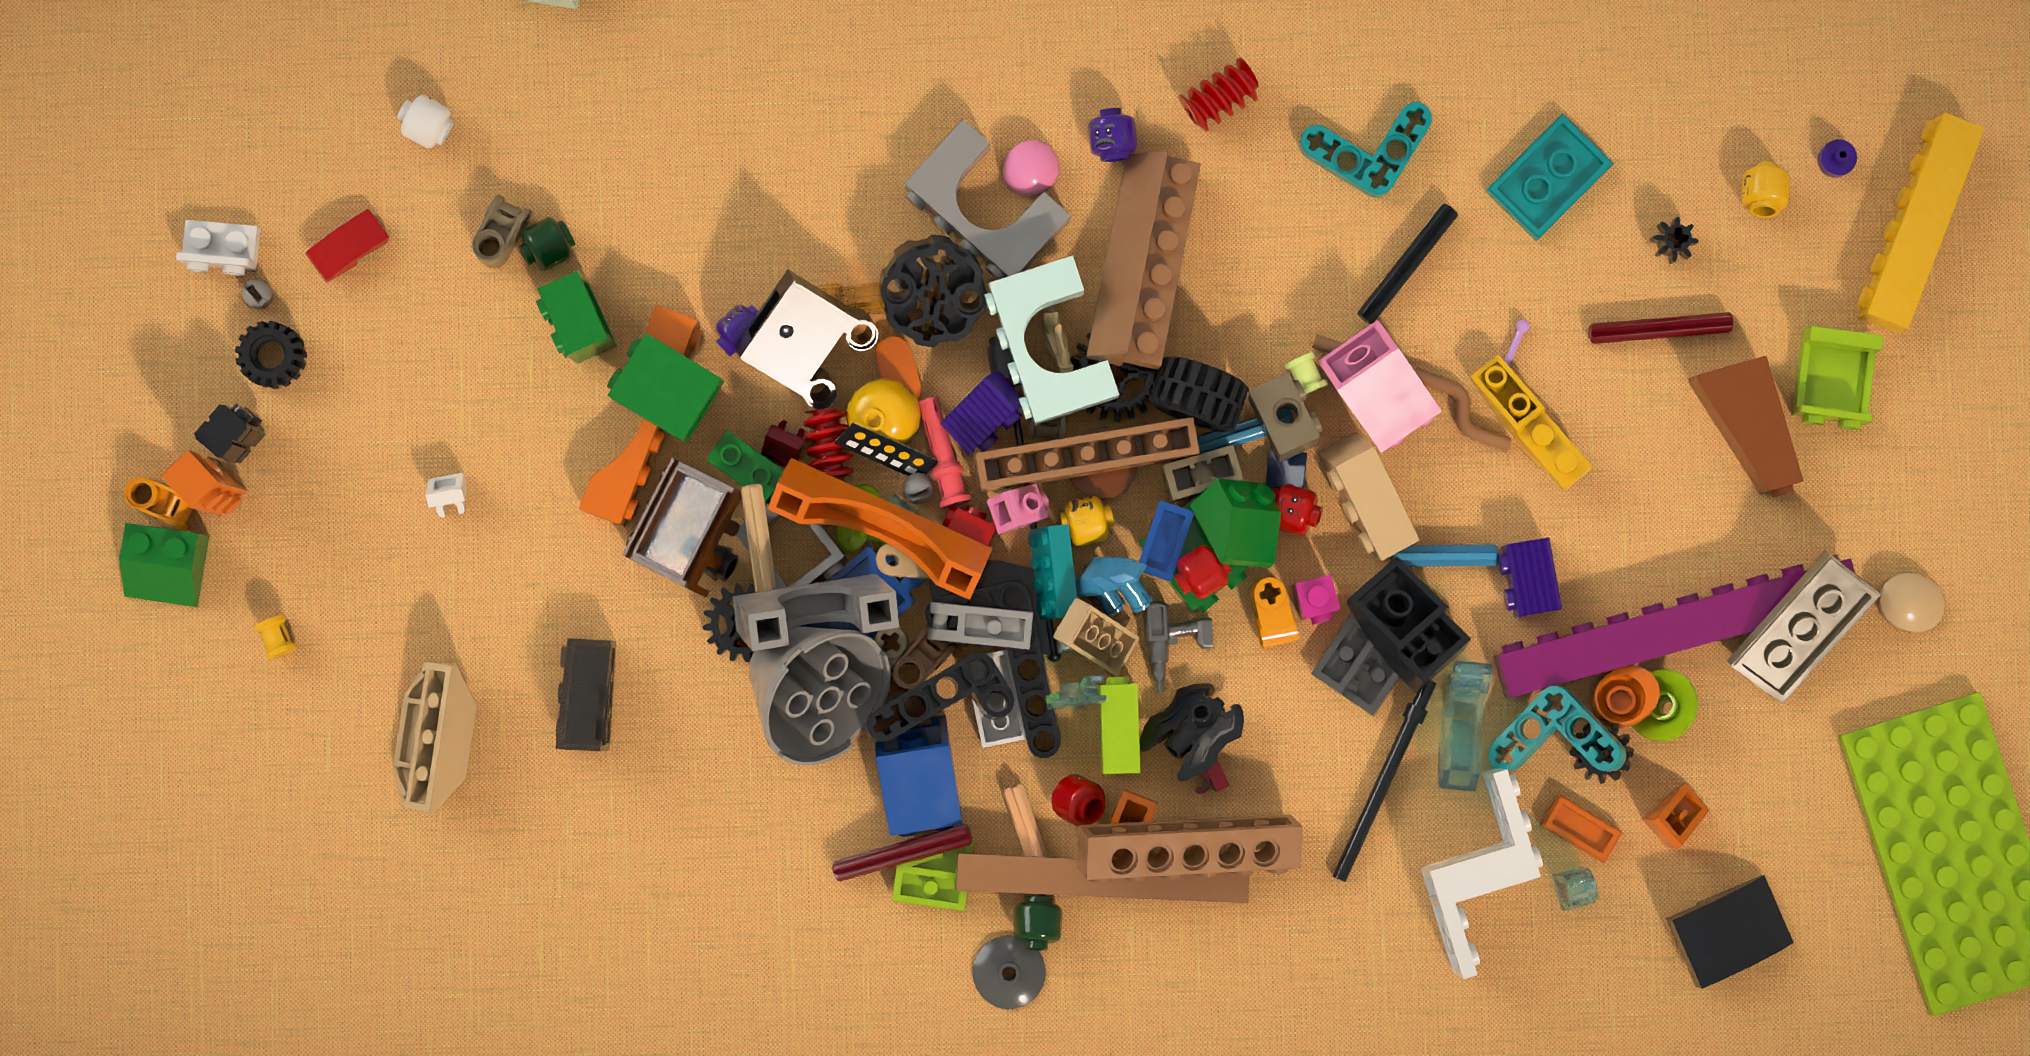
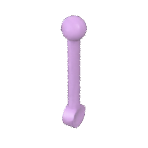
M1521 319L1516 323L1517 332L1504 360L1508 366L1512 362L1523 334L1530 329V324L1527 320Z

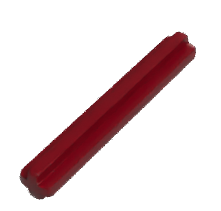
M1729 312L1594 323L1589 326V338L1591 343L1598 344L1728 333L1733 330L1734 323L1733 316Z
M963 824L835 860L832 870L836 880L841 882L969 846L972 844L973 837L969 826Z

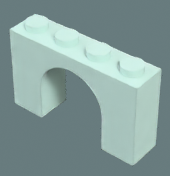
M1073 255L989 283L990 293L984 294L990 315L998 314L1002 327L996 329V333L1002 350L1007 348L1010 350L1013 362L1008 363L1007 366L1013 384L1021 383L1025 397L1019 398V402L1025 419L1032 418L1034 426L1118 399L1119 392L1108 360L1068 373H1054L1037 365L1028 354L1025 346L1024 333L1026 327L1037 312L1084 294V288Z

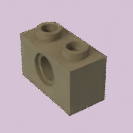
M1289 372L1248 390V401L1279 463L1317 446L1320 440L1318 433L1323 432L1315 412L1308 413L1303 403L1307 397L1300 381H1293ZM1282 409H1290L1295 412L1297 419L1292 423L1286 424L1278 419L1277 413Z

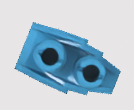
M1095 557L1085 564L1075 579L1077 596H1095L1104 609L1105 614L1114 615L1122 610V605L1126 604L1124 598L1117 591L1120 590L1131 606L1132 611L1140 612L1150 605L1149 602L1153 600L1139 580L1147 565L1136 562L1135 559H1125V557Z

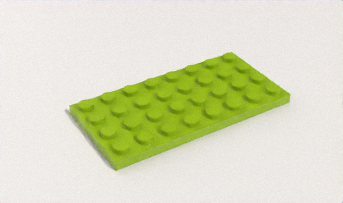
M1981 692L1968 694L1838 735L1929 1015L1937 1016L2030 986V841Z

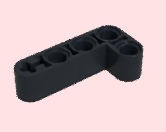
M977 652L876 709L865 722V732L868 738L875 743L884 744L890 742L968 695H971L984 717L990 720H998L1012 711L1014 696L994 660L985 653ZM980 661L986 666L987 675L985 679L975 680L969 675L968 666L970 662ZM948 679L954 684L956 688L954 697L944 699L939 696L936 690L939 680ZM990 693H999L1004 697L1006 703L1003 711L994 712L988 707L987 697ZM917 698L923 703L924 712L921 716L911 717L905 712L904 703L907 699ZM895 706L898 717L906 726L901 727L898 720L887 729L889 735L885 736L882 731L876 733L873 730V727L877 724L875 718L880 717L882 721L891 718L895 713L890 708Z

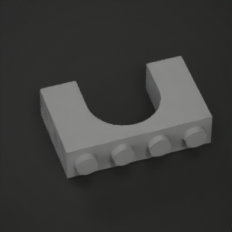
M962 119L904 183L905 189L909 192L906 198L920 211L926 207L936 216L932 221L947 235L953 231L963 241L959 245L964 249H970L976 258L980 255L989 264L986 268L987 271L999 280L1024 272L1070 222L1071 215L1043 191L1023 215L1008 227L987 230L970 223L958 207L957 193L963 179L990 150V143Z
M877 574L732 596L737 633L752 651L788 646V629L811 623L848 622L854 624L862 633L899 628L896 591Z

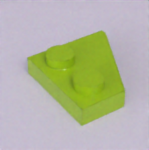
M972 840V844L966 847L898 865L892 901L965 911L968 891H956L957 853L973 854L975 841Z

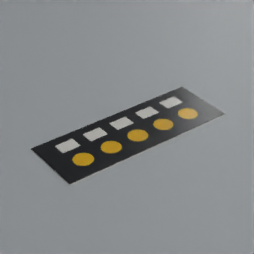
M852 423L834 442L841 447L907 476L914 473L927 474L939 462L932 457L856 423Z

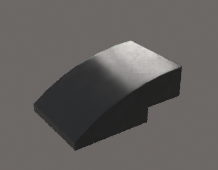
M1398 557L1394 558L1346 601L1355 619L1373 646L1415 694L1462 653L1471 640L1445 614L1449 606Z
M1765 875L1758 876L1697 902L1696 906L1666 918L1693 983L1701 989L1741 972L1794 943Z

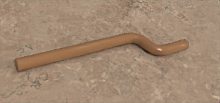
M1316 334L1312 348L1330 353L1343 343ZM1412 367L1424 386L1453 396L1456 401V424L1463 435L1474 441L1504 451L1508 450L1511 442L1510 437L1483 429L1470 421L1471 402L1468 392L1462 385L1453 380Z

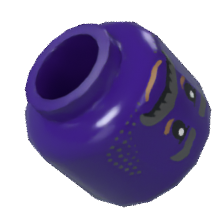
M1121 108L1100 110V117H1096L1089 122L1090 150L1093 155L1100 157L1101 162L1129 159V154L1136 150L1135 120L1129 115L1122 114Z
M736 305L716 324V330L720 335L716 342L729 357L734 353L738 355L735 344L758 313L752 305L748 308L743 305Z

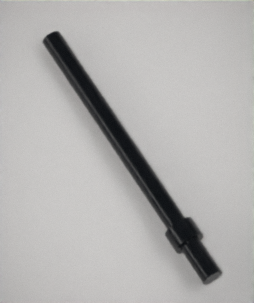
M1430 680L1416 693L1413 702H1408L1402 715L1405 719L1338 862L1333 877L1346 882L1418 724L1422 725L1428 713L1425 709L1437 683Z

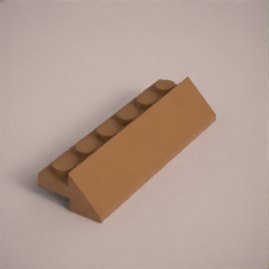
M1168 150L1129 154V159L1125 161L1086 354L1087 359L1100 362L1108 360L1109 364L1122 366L1123 362L1156 370L1161 368L1201 163L1167 156Z

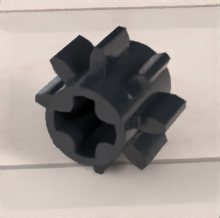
M1679 217L1672 220L1670 227L1663 221L1659 223L1657 228L1661 234L1650 238L1651 242L1657 243L1658 251L1655 253V256L1658 257L1662 254L1668 256L1669 264L1676 262L1678 254L1685 260L1691 257V252L1687 248L1699 242L1698 239L1692 238L1690 232L1694 225L1691 224L1687 227L1681 225ZM1673 233L1675 234V240L1681 241V244L1675 248L1673 241L1667 239Z

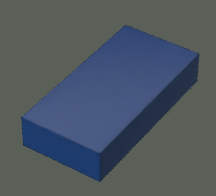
M1161 500L1159 501L1138 561L1147 565L1143 573L1171 582L1194 516L1193 511Z

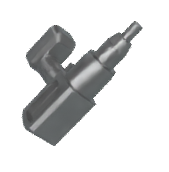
M1154 601L1144 609L1148 663H1151L1153 680L1156 681V692L1161 693L1163 692V681H1165L1166 662H1169L1168 645L1178 644L1177 637L1196 635L1197 645L1201 649H1212V618H1200L1198 620L1169 624L1168 604Z

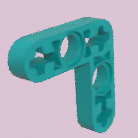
M1412 102L1407 104L1401 110L1374 156H1371L1321 125L1310 126L1302 133L1299 148L1306 158L1366 195L1374 198L1382 197L1391 190L1432 122V114L1430 109L1423 103ZM1417 111L1422 114L1420 121L1424 125L1417 124L1409 135V137L1416 138L1415 142H1412L1406 134L1396 132L1395 129L1398 127L1403 132L1410 121L1406 114L1413 115ZM1317 134L1323 137L1321 143L1331 149L1333 142L1339 145L1333 152L1330 162L1324 159L1328 153L1326 150L1318 147L1315 151H1312L1309 148L1311 142L1306 139L1308 136L1314 138ZM1393 140L1402 142L1406 148L1405 156L1401 159H1393L1388 156L1386 146L1389 142ZM1349 152L1355 156L1357 165L1353 170L1344 171L1338 167L1337 156L1340 153ZM1380 158L1386 165L1397 168V171L1394 173L1389 168L1383 177V182L1387 184L1386 187L1379 185L1375 189L1370 186L1372 179L1368 175L1375 176L1379 172L1383 163L1376 160Z
M1550 686L1544 689L1492 743L1488 753L1489 761L1496 769H1507L1508 772L1516 771L1558 729L1589 763L1598 770L1607 772L1617 771L1626 760V751L1622 743L1571 691L1559 686ZM1553 695L1563 696L1560 702L1563 706L1562 710L1552 709L1546 715V717L1552 719L1550 723L1546 717L1537 713L1538 709L1547 712L1554 703L1551 700ZM1534 718L1540 724V733L1536 738L1528 739L1524 734L1523 727L1526 721ZM1581 718L1587 719L1591 726L1589 735L1584 739L1577 738L1573 732L1575 722ZM1518 741L1527 746L1525 749L1524 747L1516 746L1511 751L1512 762L1501 761L1504 756L1501 752L1502 748L1511 749ZM1597 741L1604 748H1614L1611 756L1614 758L1613 762H1601L1604 756L1603 753L1596 746H1590L1589 750L1587 746Z

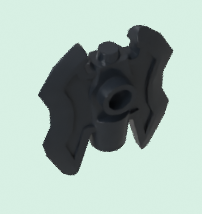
M1209 683L1192 684L1177 689L1173 702L1163 712L1149 718L1139 740L1141 752H1146L1167 739L1164 746L1174 757L1181 759L1188 753L1177 774L1179 781L1188 780L1209 770L1215 765L1218 753L1224 746L1240 738L1244 725L1242 707L1239 704H1234L1230 706L1231 710L1226 713L1223 708L1225 703L1219 697L1214 699L1211 697L1206 698V696H1211L1213 692V685Z

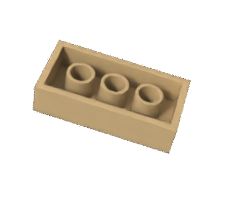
M1078 598L1074 599L1053 635V638L1115 676H1118L1140 638Z

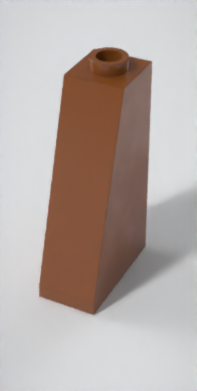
M1767 356L1689 378L1691 388L1758 492L1761 494L1771 491L1773 498L1795 492L1793 484L1804 482Z

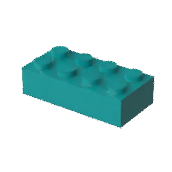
M1069 524L1029 530L1028 543L1032 550L1031 567L1035 575L1033 585L1038 600L1036 610L1040 620L1064 617L1074 599L1077 598Z

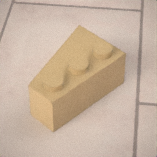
M1354 432L1317 452L1327 470L1326 474L1336 492H1339L1344 501L1342 504L1344 512L1351 523H1356L1361 532L1357 537L1366 554L1372 552L1379 560L1383 561L1420 541L1386 469L1371 443Z

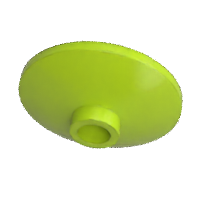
M1660 669L1651 672L1660 687V698L1657 706L1648 717L1633 725V728L1641 736L1649 740L1667 742L1682 736L1692 726L1698 711V696L1693 684L1684 675L1673 670ZM1668 702H1671L1672 708L1668 714H1664V705Z

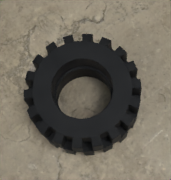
M1165 357L1162 360V366L1157 373L1148 401L1158 410L1177 419L1193 417L1194 424L1219 432H1228L1235 430L1249 388L1239 378L1210 365L1182 357Z

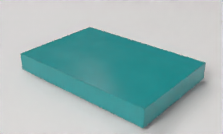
M1562 113L1485 192L1537 241L1614 163Z

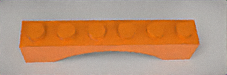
M655 305L645 332L687 358L691 350L696 352L703 335V331L698 330L700 323L696 319ZM643 419L636 436L626 449L608 466L591 476L579 510L624 527L627 520L633 521L640 502L635 499L640 486L645 487L652 472V467L648 466L652 452H659L665 433L661 432L659 427Z
M793 458L790 459L780 477L768 506V510L799 524L836 525L874 536L911 558L928 574L937 586L970 600L993 549Z

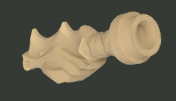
M1055 305L1042 309L1044 318L1041 322L1044 327L1042 330L1045 335L1043 337L1045 348L1053 360L1057 362L1059 373L1072 372L1073 365L1068 352V339L1066 334L1063 333L1062 325L1059 324V311H1056Z

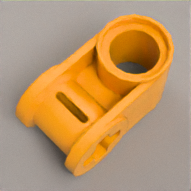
M144 477L133 478L127 483L124 489V498L129 506L156 517L157 520L187 531L189 526L186 522L192 508L186 504L171 486ZM147 484L152 489V497L147 503L142 504L138 500L137 494L140 487Z
M1273 577L1256 580L1251 585L1249 592L1255 616L1256 631L1262 649L1298 641L1297 625L1290 608L1284 584L1279 579ZM1266 583L1268 588H1275L1276 595L1271 597V603L1267 599H1261L1259 592L1265 590L1264 584Z

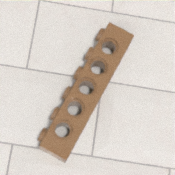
M1190 417L975 453L974 458L980 493L1182 460L1198 455L1199 447L1194 418Z
M1291 814L1079 825L1077 868L1086 880L1098 884L1108 883L1111 879L1125 878L1129 881L1139 882L1152 876L1175 880L1180 879L1182 875L1189 874L1211 878L1217 876V873L1225 872L1247 876L1251 875L1253 871L1261 870L1282 874L1286 873L1288 869L1300 868L1302 825ZM1266 841V845L1262 850L1254 852L1259 843ZM1231 843V847L1227 852L1219 854L1223 845ZM1196 845L1193 853L1183 856L1189 846ZM1161 847L1156 856L1148 858V854L1153 848ZM1125 849L1124 854L1119 859L1112 860V856L1117 850Z

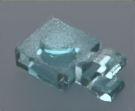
M1087 675L1082 679L1081 683L1060 685V692L1046 695L1047 709H1079L1105 702L1106 695H1098L1096 688L1098 682L1104 681V676Z

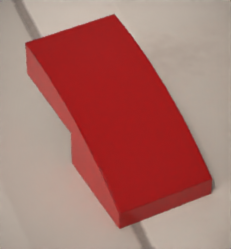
M367 209L328 234L306 251L305 255L324 281L328 283L355 267L359 259L388 243L389 236L371 211Z

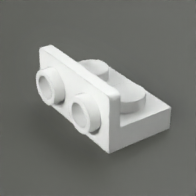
M185 220L182 253H176V260L185 264L188 271L207 273L209 267L222 268V273L244 276L245 270L257 271L261 228L252 225Z

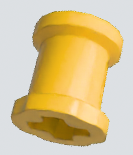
M284 614L266 619L253 626L255 632H259L267 649L266 657L268 661L298 649L296 643H292L284 624L286 621Z

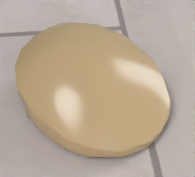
M1901 573L1892 577L1882 586L1881 596L1878 598V607L1884 619L1894 627L1908 632H1925L1934 628L1942 619L1944 598L1940 589L1932 580L1917 573Z

